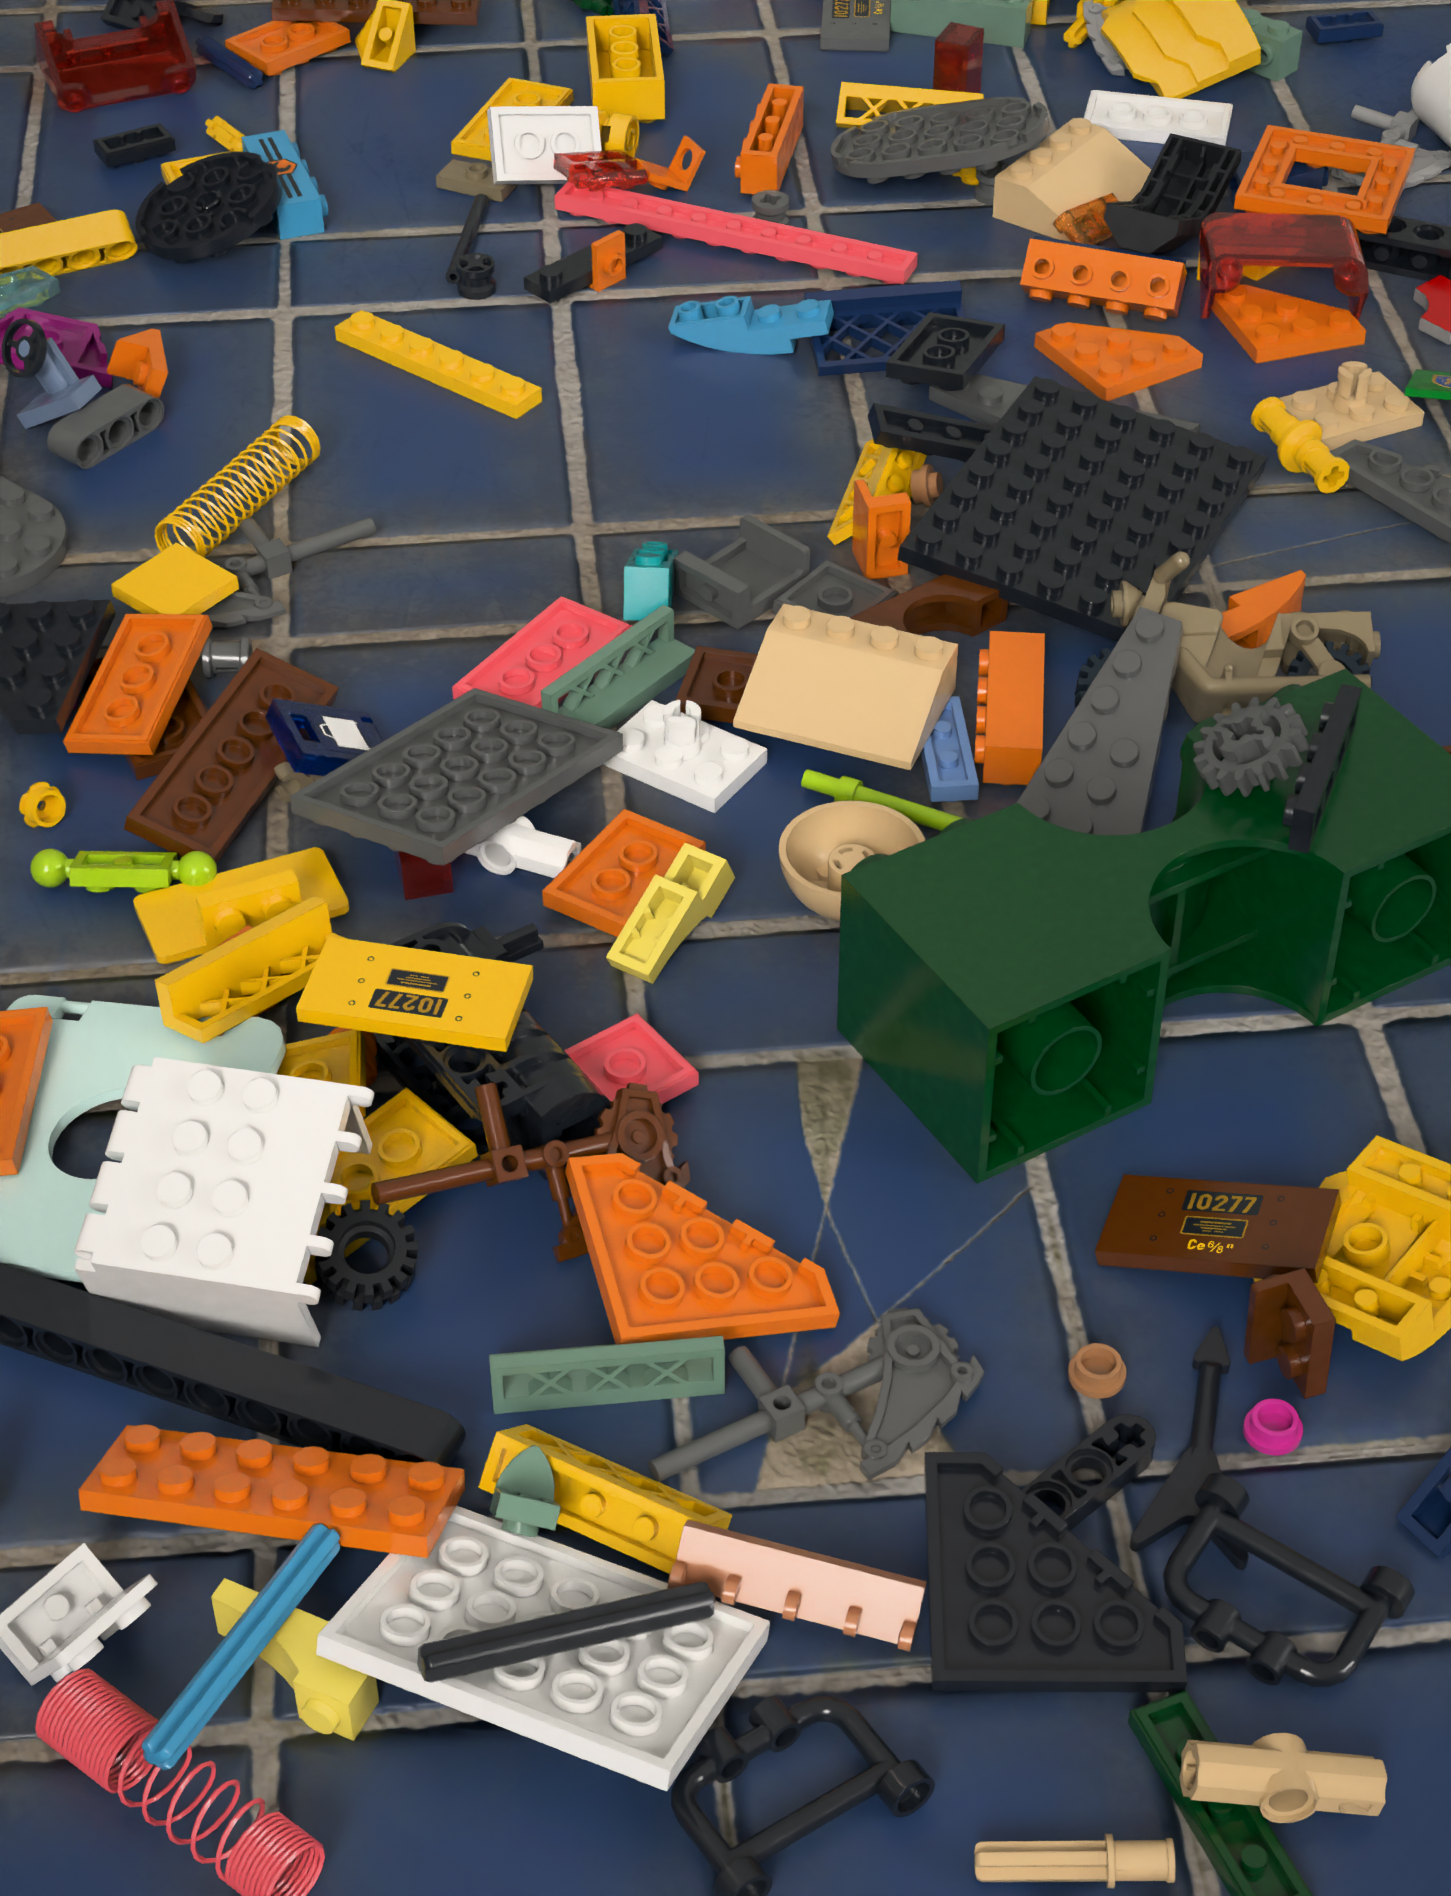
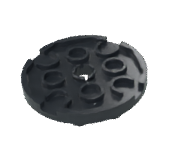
M228 152L209 156L181 168L182 176L167 186L161 181L142 202L136 216V229L146 249L157 257L174 260L176 263H185L191 259L206 256L220 257L226 254L230 247L240 243L259 228L268 225L272 221V214L278 207L282 197V182L274 165L264 162L258 154Z

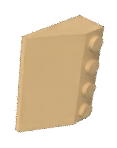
M1073 118L1040 142V147L1028 151L995 176L992 217L1054 239L1096 245L1111 233L1103 219L1107 203L1131 201L1142 189L1151 169L1106 128L1091 124L1089 120L1084 118Z
M783 603L766 631L733 719V727L911 771L956 688L958 644L943 641L932 636H921L896 630L890 626H878L853 620L846 616H835L810 610L803 606H792Z

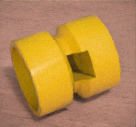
M598 110L602 157L606 155L609 161L631 163L635 157L639 142L638 118L636 115L614 113L610 117L607 111Z

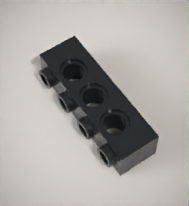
M1393 215L1386 234H1364L1358 229L1346 227L1328 228L1320 223L1309 222L1305 256L1429 281L1439 275L1451 280V227Z

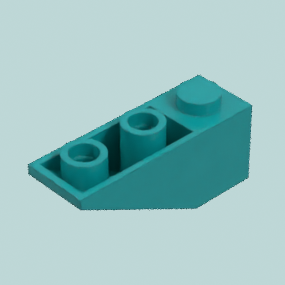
M658 541L642 542V548L634 549L624 566L623 620L640 621L663 604L672 608L674 557L678 555L677 549H668V543Z

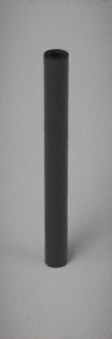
M478 194L474 198L448 267L446 280L451 284H457L461 278L456 271V261L461 256L471 253L485 215L489 199L484 194Z

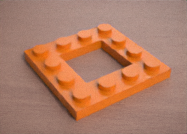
M1267 125L1235 194L1234 209L1245 210V212L1251 215L1269 214L1281 216L1285 220L1292 222L1301 220L1316 222L1328 228L1346 227L1358 229L1364 234H1386L1413 165L1416 148ZM1295 161L1306 163L1313 168L1327 166L1342 169L1350 174L1366 173L1357 196L1285 184Z

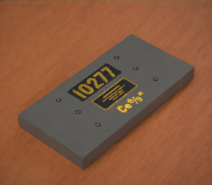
M823 0L820 50L889 51L891 0Z

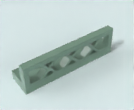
M663 604L542 689V709L603 728L612 729L686 674L695 649L674 639V610ZM658 628V638L649 644L655 630ZM630 648L624 662L619 665L625 651ZM600 670L594 683L588 687L594 673ZM569 692L563 705L558 708V699Z
M723 1336L621 1345H593L490 1354L489 1356L494 1414L725 1394V1347Z

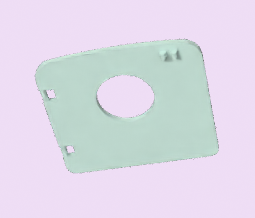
M27 995L15 1000L7 1010L48 1007L53 1024L19 1173L17 1175L0 1176V1263L45 1278L82 1282L74 1270L76 1260L80 1258L75 1255L74 1251L85 1215L88 1213L105 1215L106 1213L95 1211L89 1207L97 1179L74 1177L62 1172L54 1165L52 1161L53 1148L61 1132L69 1123L87 1110L112 1100L122 1099L132 1066L138 1064L152 1066L154 1057L277 1074L286 1053V1045L281 1028L273 1021L252 1016L225 1031L222 1036L218 1035L203 1044L164 1026L160 1007L94 1000L91 1003L67 1001L64 997ZM65 1013L82 1015L79 1021L61 1019ZM203 1017L198 1021L204 1022L211 1017Z

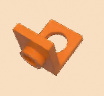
M684 135L669 168L638 158L634 159L632 165L647 178L648 183L656 188L667 190L669 186L687 192L706 152L690 137ZM691 150V164L684 170L682 166L684 155L687 151Z
M617 230L591 244L593 283L588 285V287L597 292L626 278L625 233Z

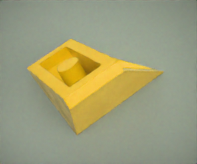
M395 0L377 1L375 10L354 39L363 67L395 73L416 52L413 8L410 3Z

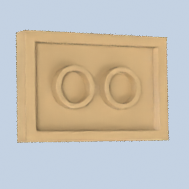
M1358 361L1342 363L1338 368L1337 382L1307 391H1297L1292 395L1279 398L1285 404V410L1290 415L1297 417L1300 421L1314 420L1321 426V441L1330 451L1354 439L1364 442L1422 426L1424 411L1409 397L1405 396L1381 372H1372L1371 368H1367V364Z

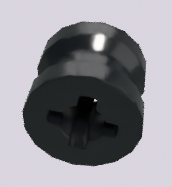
M470 253L457 259L456 271L461 276L457 283L460 296L470 300H481L491 297L495 293L496 281L492 277L495 270V261L491 256L483 253Z

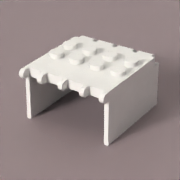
M154 1057L152 1066L140 1064L132 1066L121 1104L125 1108L137 1112L118 1111L105 1155L110 1159L122 1161V1163L102 1162L89 1207L106 1214L88 1213L85 1215L74 1251L75 1255L80 1257L76 1260L74 1270L87 1291L197 1329L319 1347L321 1336L306 1304H318L321 1290L315 1286L303 1284L310 1255L328 1257L332 1254L334 1242L326 1237L316 1236L325 1202L333 1204H344L346 1202L348 1189L342 1185L330 1183L339 1151L371 1153L373 1144L359 1106H371L375 1093L363 1086Z

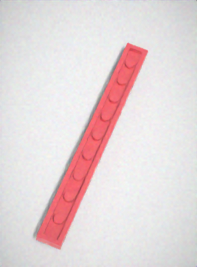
M569 179L554 196L555 209L569 212L573 216L598 218L609 224L621 223L630 225L638 223L651 231L671 234L678 239L690 238L706 242L711 246H726L740 249L747 254L759 253L775 257L780 261H795L809 264L816 269L828 268L845 272L853 277L864 276L874 278L890 285H904L917 267L918 253L574 179Z

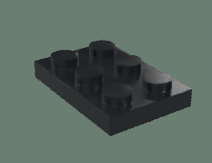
M929 312L886 362V377L900 379L901 382L910 385L920 383L936 385L945 391L963 390L1005 339V324Z

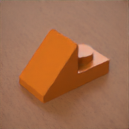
M151 328L117 340L106 370L107 373L133 380V384L138 386L139 389L159 398L168 375L160 330Z

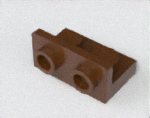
M1305 1268L1285 1274H1273L1251 1285L1244 1356L1249 1364L1277 1357L1278 1365L1284 1377L1288 1380L1293 1379L1304 1399L1326 1393L1336 1319Z

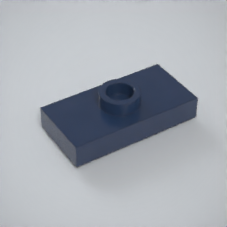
M1371 9L1312 15L1307 17L1305 28L1317 43L1335 41L1338 43H1350L1353 39L1382 36L1384 24Z

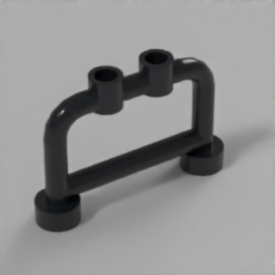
M1220 1473L1209 1474L1195 1494V1502L1200 1511L1169 1557L1163 1572L1164 1589L1172 1605L1185 1616L1195 1621L1190 1630L1191 1636L1200 1646L1211 1652L1220 1653L1228 1642H1231L1250 1653L1251 1655L1246 1662L1248 1671L1256 1679L1268 1685H1278L1284 1674L1312 1687H1331L1344 1682L1357 1669L1385 1619H1398L1403 1616L1415 1595L1412 1584L1406 1577L1394 1569L1385 1566H1374L1368 1572L1361 1586H1356L1240 1520L1239 1518L1250 1501L1247 1491L1241 1484L1229 1476ZM1214 1534L1221 1536L1358 1615L1331 1659L1324 1662L1311 1660L1298 1653L1294 1643L1281 1633L1275 1631H1266L1264 1633L1243 1621L1239 1612L1229 1603L1215 1598L1207 1600L1191 1589L1188 1584L1189 1573Z
M771 1696L762 1700L754 1707L749 1716V1722L753 1728L734 1739L729 1731L722 1726L715 1727L706 1732L695 1749L700 1759L685 1768L678 1775L672 1787L671 1807L678 1823L718 1876L713 1884V1892L716 1896H767L772 1887V1879L761 1866V1862L878 1794L879 1798L894 1816H908L928 1801L934 1791L935 1782L918 1761L911 1759L901 1762L864 1716L847 1701L832 1696H815L787 1708L779 1697ZM830 1722L839 1727L869 1763L870 1767L731 1848L698 1805V1792L715 1780L720 1783H726L735 1779L744 1771L748 1761L769 1749L773 1752L787 1749L799 1738L802 1730L812 1724Z

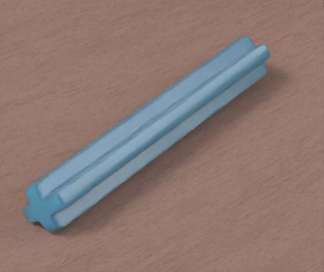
M321 1523L315 1524L300 1540L142 1742L143 1757L149 1764L156 1765L162 1770H168L177 1763L339 1552L340 1544L338 1541L340 1535L336 1530L328 1529Z

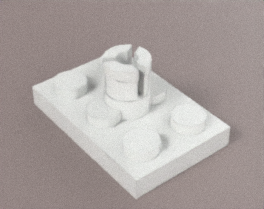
M597 106L490 107L487 110L494 185L566 184L569 179L588 183H601L604 180Z
M651 700L617 731L623 733V751L604 762L603 765L716 813L767 764V748L701 721V708L693 701L686 700V714L681 712V700L672 701L667 705Z

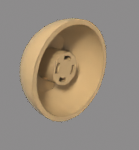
M837 801L813 807L794 818L786 826L780 837L779 859L785 880L795 896L806 907L817 914L831 920L840 921L842 874L851 871L856 864L868 856L874 854L891 855L923 842L925 838L913 821L894 809L864 801Z

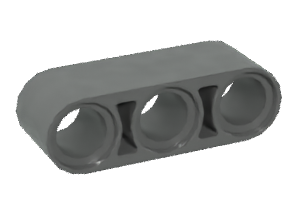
M122 384L54 424L47 438L48 448L53 454L80 468L89 469L154 431L164 416L163 402L130 384Z

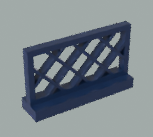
M960 280L804 293V300H831L834 311L829 331L837 332L832 337L829 335L809 337L818 376L886 371L888 359L929 312L966 318L961 302L962 287ZM902 325H915L911 330L902 327ZM865 328H876L872 333L863 330ZM886 332H889L900 338V340L895 345H892L881 339V337ZM849 335L861 341V343L856 348H853L841 341ZM870 347H873L885 354L882 357H870L864 353ZM831 350L845 356L843 360L825 361V356Z

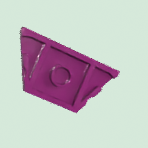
M21 307L9 312L3 319H0V364L4 365L2 341L7 328L15 320L29 319L37 322L42 327L46 339L52 337L79 379L94 375L100 386L112 388L113 375H109L106 371L108 367L107 351L105 345L101 342V333L97 324ZM25 324L16 331L13 339L18 341L22 336L30 337L34 330L31 326ZM11 347V358L17 370H25L24 361L17 357L16 348Z

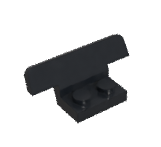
M109 0L100 19L108 26L161 41L173 14L207 23H223L224 14L178 0Z

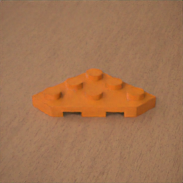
M1229 284L1224 288L1208 290L1207 305L1256 364L1362 345L1365 342L1366 329L1349 310L1246 284Z
M1071 322L1056 324L1052 328L1035 333L1034 347L1105 401L1122 397L1202 368L1203 353L1176 335Z

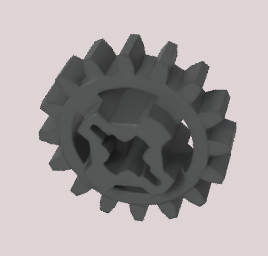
M1253 697L1249 706L1241 708L1237 702L1233 703L1231 706L1232 713L1227 716L1220 713L1213 715L1217 724L1214 727H1202L1200 733L1204 740L1193 744V749L1197 755L1193 759L1208 787L1211 790L1220 787L1224 796H1229L1236 788H1239L1243 797L1249 796L1254 786L1260 785L1261 789L1265 792L1270 790V780L1275 777L1279 780H1287L1289 777L1285 769L1288 766H1301L1303 762L1299 752L1309 749L1305 738L1308 732L1300 715L1296 714L1290 703L1281 706L1276 697H1272L1265 705H1261L1258 697Z

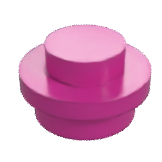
M1265 1399L1257 1403L1245 1416L1243 1434L1246 1441L1257 1451L1268 1455H1285L1294 1451L1301 1443L1303 1424L1297 1411L1289 1403L1280 1399Z

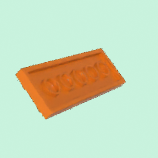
M143 1424L137 1426L126 1425L78 1491L80 1510L299 1541L313 1525L321 1523L328 1529H334L340 1535L338 1542L343 1547L428 1558L465 1491V1471L460 1468L441 1466L430 1461L419 1463L384 1459L376 1454L354 1455L338 1453L315 1446L300 1448L270 1444L262 1439L239 1440L216 1437L207 1432L186 1433L158 1429L153 1425Z

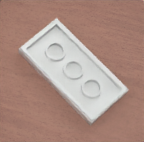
M1091 90L1084 119L1089 120L1091 124L1106 128L1114 137L1121 140L1165 144L1170 133L1226 146L1233 105L1229 103Z

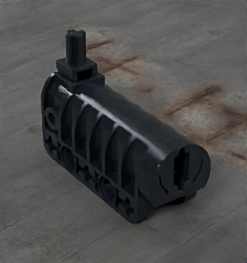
M444 922L389 944L512 963L544 948L543 940L538 936V929L533 923L495 939L484 926L471 932L463 924ZM524 1006L507 1052L400 1036L401 1045L397 1047L396 1041L391 1035L373 1033L377 1042L376 1057L402 1088L405 1089L407 1087L475 1143L478 1156L472 1161L481 1160L480 1156L488 1152L483 1124L473 1130L460 1129L457 1123L468 1118L482 1121L474 1090L477 1086L496 1083L511 1146L521 1145L523 1151L538 1148L553 1140L565 1142L593 1136L594 1129L600 1127V1122L597 1120L599 1114L604 1108L610 1109L611 1101ZM412 1057H419L425 1065L409 1067L403 1062ZM435 1080L437 1088L444 1095H452V1103L454 1107H452L451 1109L449 1106V1102L443 1095H434L432 1082H434ZM537 1170L547 1180L546 1172Z

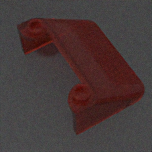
M1217 212L1208 215L1201 224L1200 318L1209 319L1216 293H1228L1238 287L1242 278L1243 265L1333 268L1334 285L1341 293L1349 296V311L1359 321L1369 294L1368 270L1356 228L1348 218L1339 215Z

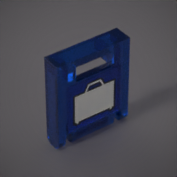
M273 698L265 716L288 762L296 773L325 776L384 741L377 727L373 724L370 715L366 712ZM300 728L307 730L312 741L303 740L299 732Z

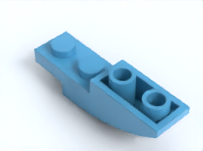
M725 296L717 301L702 303L687 301L680 306H675L668 328L672 335L712 349L745 354L794 353L798 338L829 334L834 311L831 300L817 301L815 299H807L794 305L778 306L770 304L754 310L751 296L739 298L736 296Z

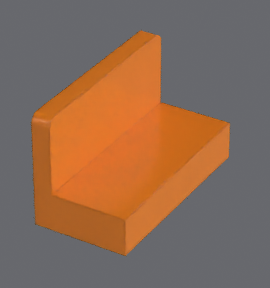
M864 479L854 481L852 540L853 554L864 577L870 580L907 575L908 564L897 559L899 546L910 533L911 500L906 492L872 497Z

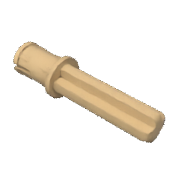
M1105 1834L1104 1840L980 1841L976 1843L974 1849V1869L976 1879L980 1882H1106L1107 1888H1114L1115 1881H1167V1883H1174L1175 1852L1172 1838H1165V1840H1113L1112 1834Z

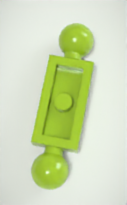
M44 849L33 857L30 871L33 879L39 885L47 888L58 887L69 878L70 886L86 887V890L90 892H107L115 887H134L137 892L147 893L162 888H169L173 880H180L189 886L205 885L216 877L217 866L214 859L202 851H191L180 860H177V852L79 851L75 859H68L59 850Z

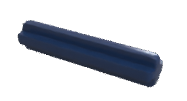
M205 35L202 39L197 38L195 42L198 45L196 52L200 56L252 90L257 86L261 87L263 85V72L210 36Z

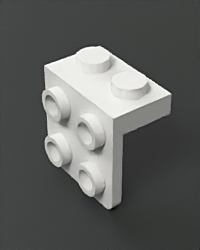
M83 1543L0 1613V1649L31 1686L49 1675L57 1683L71 1671L74 1672L80 1669L104 1648V1645L97 1638L98 1636L105 1641L117 1630H123L151 1606L144 1596L158 1583L148 1574L123 1590L85 1543Z

